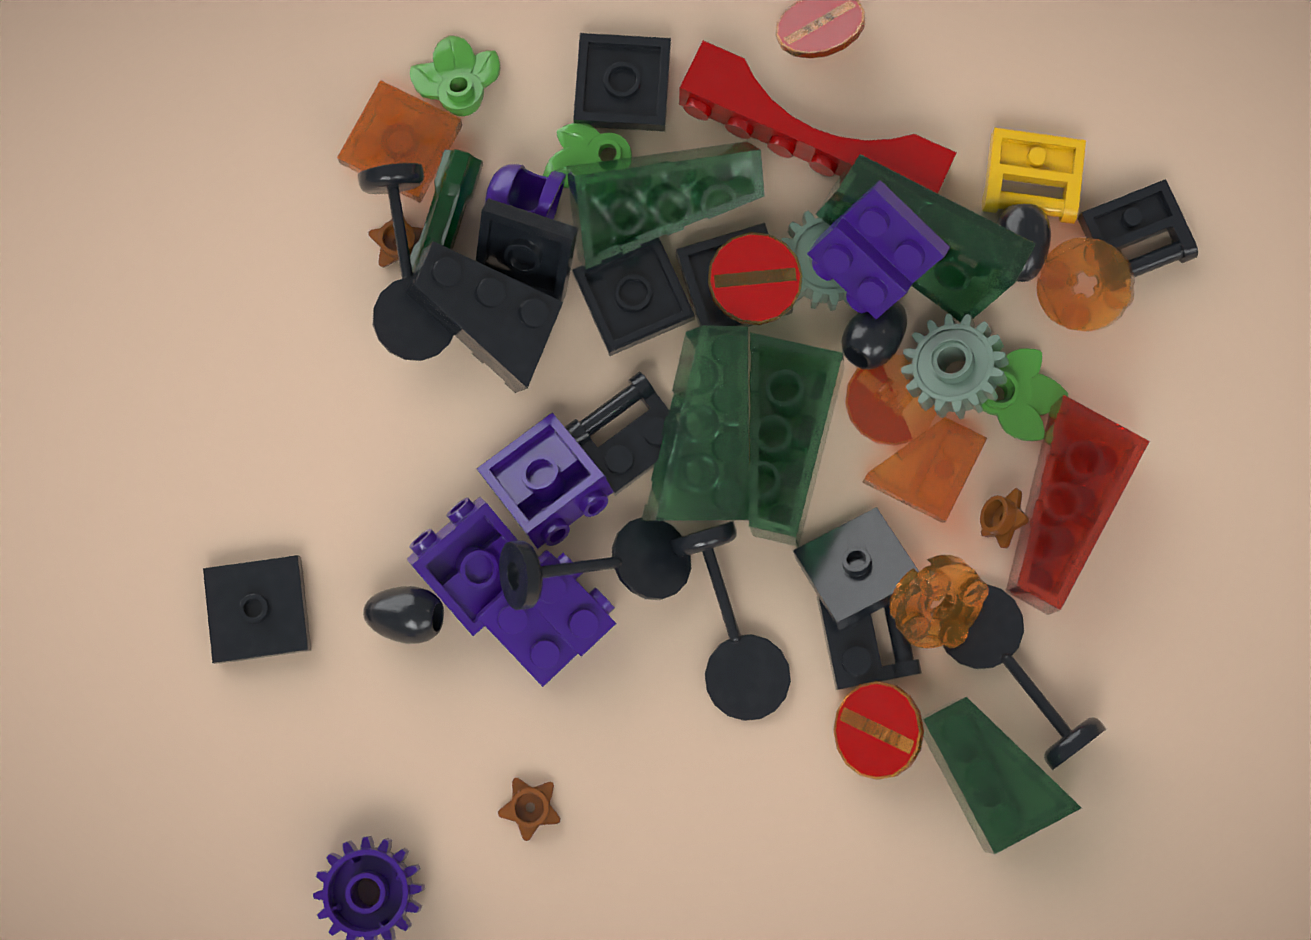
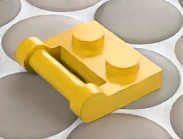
M994 128L990 139L986 182L981 205L982 212L997 213L998 209L1005 210L1011 205L1033 204L1039 206L1047 216L1059 217V222L1074 224L1079 210L1086 140ZM1002 180L1063 188V197L1059 199L1001 191Z

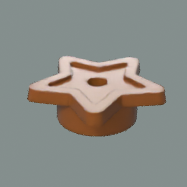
M404 218L411 256L413 246L420 240L423 228L412 227ZM391 219L381 228L368 232L369 237L380 246L378 264L383 268L399 261L397 246L394 243L393 221Z
M1015 488L1006 497L999 495L990 497L981 510L980 524L983 528L981 536L996 537L1000 548H1008L1015 530L1029 522V517L1020 509L1022 500L1021 490Z
M514 778L512 780V800L498 811V816L516 822L525 841L531 839L539 825L559 824L561 819L550 805L554 784L547 782L531 787L521 779ZM528 803H533L535 805V810L533 812H528L526 810V805Z

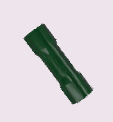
M444 149L434 181L435 193L421 237L413 246L410 258L413 273L423 250L432 241L451 250L453 249L466 205L473 198L483 167V161L468 152L457 149Z

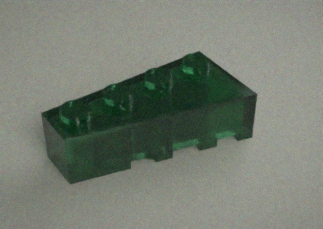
M748 141L566 166L573 226L578 227L576 238L577 258L585 269L602 263L601 260L622 252L625 254L641 247L640 244L666 234L669 236L684 230L685 226L704 218H713L765 196L761 149Z
M861 154L838 178L815 214L831 226L869 189L881 180L950 247L946 255L911 286L945 312L951 314L960 323L966 314L971 315L972 319H974L1016 283L1036 243Z
M699 326L685 333L672 388L674 394L669 414L665 417L662 435L664 436L658 461L654 464L651 482L653 483L648 504H645L641 521L749 520L748 327Z
M750 332L749 528L755 537L799 547L845 368L844 355L842 352Z

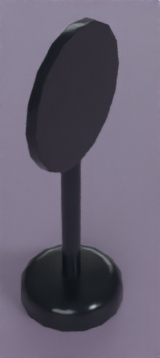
M396 163L363 170L357 174L358 182L363 192L368 194H388L402 279L392 282L380 293L373 307L372 325L377 339L389 353L403 360L423 361L435 357L451 343L454 334L446 330L405 293L413 271L400 192L417 188L423 183V166L418 163Z
M641 517L629 521L616 534L612 546V557L541 566L539 557L532 545L523 540L507 542L501 550L499 575L504 597L509 606L514 610L528 609L536 605L541 596L543 578L615 569L619 580L630 592L648 600H663L677 594L687 583L692 569L691 555L680 557L673 552L670 541L682 537L673 525L659 518Z
M730 521L673 539L670 543L673 552L680 557L699 552L703 553L729 639L719 644L709 657L705 670L706 690L714 705L729 717L747 721L762 719L776 711L787 697L791 678L789 664L781 649L767 638L753 634H740L714 551L715 547L727 544L736 538L737 529L735 523Z
M988 584L967 585L953 592L942 604L937 625L938 637L946 653L959 664L973 669H989L1003 663L1061 735L1062 738L1049 747L1044 754V759L1052 771L1107 729L1099 719L1091 717L1071 730L1012 655L1019 649L1024 634L1023 614L1016 601L1004 590Z

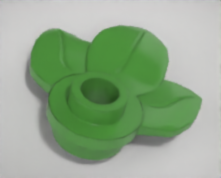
M452 35L445 37L437 44L433 53L434 62L418 64L410 68V78L416 91L422 97L440 100L441 105L453 115L468 116L479 109L484 97V89L497 80L501 69L500 61L496 51H484L475 55L470 44L465 39Z
M571 123L563 126L556 133L564 149L556 152L549 159L543 176L548 177L552 171L567 174L564 188H576L577 205L580 213L594 212L606 205L614 197L617 178L622 176L630 167L632 161L631 148L621 135L611 132L600 134L590 124ZM606 148H613L617 152L615 159L610 162H604L600 159L601 152Z
M1018 349L1007 354L1009 365L999 368L1005 373L1007 378L1006 384H997L1004 391V399L996 401L987 399L982 404L984 412L997 416L1002 429L1010 436L1023 441H1040L1045 437L1044 425L1040 416L1048 414L1059 407L1067 399L1068 392L1055 380L1039 373L1042 364V352L1040 350Z

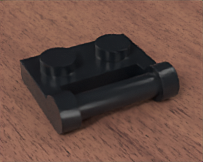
M1166 179L1081 212L1077 217L1100 267L1102 281L1110 292L1124 287L1127 280L1177 260L1185 263L1198 256L1196 242ZM1168 231L1172 240L1171 244L1123 263L1119 262L1115 254L1116 251Z
M638 372L628 380L630 385L580 422L575 419L565 426L567 431L604 474L615 496L690 441L688 433L641 372ZM642 400L649 410L597 447L590 436L636 402Z
M817 596L836 690L922 674L919 659L914 660L901 599L884 607L895 664L882 666L871 614L839 630Z

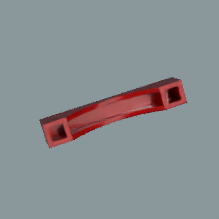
M704 40L679 87V105L683 106L690 116L702 121H707L710 118L726 125L727 131L742 139H750L752 137L764 142L769 150L781 157L791 158L795 156L808 162L809 166L821 175L832 177L834 174L851 181V185L864 194L881 180L915 214L920 212L928 215L957 154L955 151L916 134L893 139L861 140L839 137L815 129L790 115L771 99L755 79L745 58Z

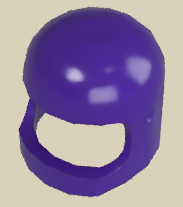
M505 165L493 175L487 188L485 203L489 198L554 220L567 174L552 171L548 177L532 173L524 165Z

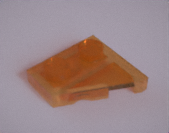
M944 417L868 472L862 483L941 523H945L987 437Z

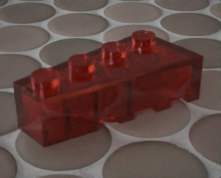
M1064 394L1051 405L1045 428V437L1042 440L1025 514L1029 517V522L1022 526L1007 583V593L1047 615L1062 609L1150 442L1149 440Z

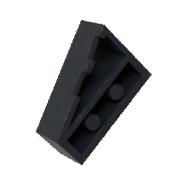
M434 241L423 250L405 292L446 330L454 334L472 351L471 354L481 363H485L505 381L504 384L514 393L528 389L563 304L562 301Z

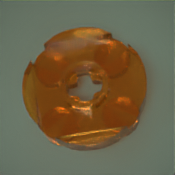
M1078 237L1059 244L1047 255L1040 278L1037 280L1036 290L1043 311L1052 321L1069 330L1093 332L1112 325L1122 317L1125 310L1134 300L1135 279L1130 262L1118 248L1104 240ZM1082 272H1085L1088 277L1095 276L1098 284L1093 287L1094 294L1090 297H1087L1085 293L1076 294L1073 287L1079 284L1078 275Z
M937 555L927 559L931 565L924 567L919 572L912 568L901 578L890 600V614L895 619V627L910 644L920 648H937L942 645L948 648H955L966 640L969 632L968 629L977 619L989 590L977 572L962 558L954 555ZM944 597L937 607L933 609L930 607L933 601H940Z

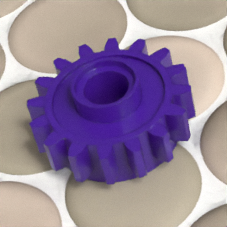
M366 836L362 838L360 850L352 841H347L343 843L345 856L342 857L336 853H330L326 857L332 867L329 871L317 872L316 878L324 882L323 890L313 893V899L323 900L324 909L317 916L319 919L329 917L333 923L328 932L331 936L343 931L347 933L346 940H358L359 937H364V940H377L379 934H381L384 940H395L396 935L393 928L395 925L404 931L412 926L406 913H418L421 911L422 905L412 900L413 894L425 890V885L413 883L411 876L421 869L419 864L407 867L403 862L407 858L409 850L404 848L393 854L390 852L392 839H383L379 847L375 848L372 836ZM363 878L374 880L380 888V897L375 905L364 903L358 895V886Z

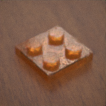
M380 80L337 159L341 165L358 173L369 168L388 164H422L424 172L423 183L417 188L400 192V194L421 203L437 174L444 149L450 150L463 124L460 118Z

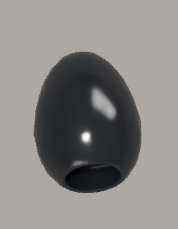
M1011 205L1001 213L996 224L994 235L999 262L1008 277L1017 282H1027L1039 274L1046 262L1051 243L1050 222L1046 213L1037 205Z
M897 301L877 319L868 312H858L849 321L841 340L842 351L847 360L854 366L865 370L876 369L887 363L896 354L906 332L907 313L904 306Z
M403 586L387 589L372 596L364 606L363 616L367 625L379 635L400 643L418 644L429 641L438 635L443 625L444 608L441 600L431 591L415 586Z

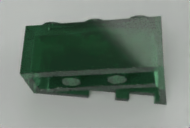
M968 697L957 698L917 719L918 728L984 852L997 854L1082 809L1076 801Z

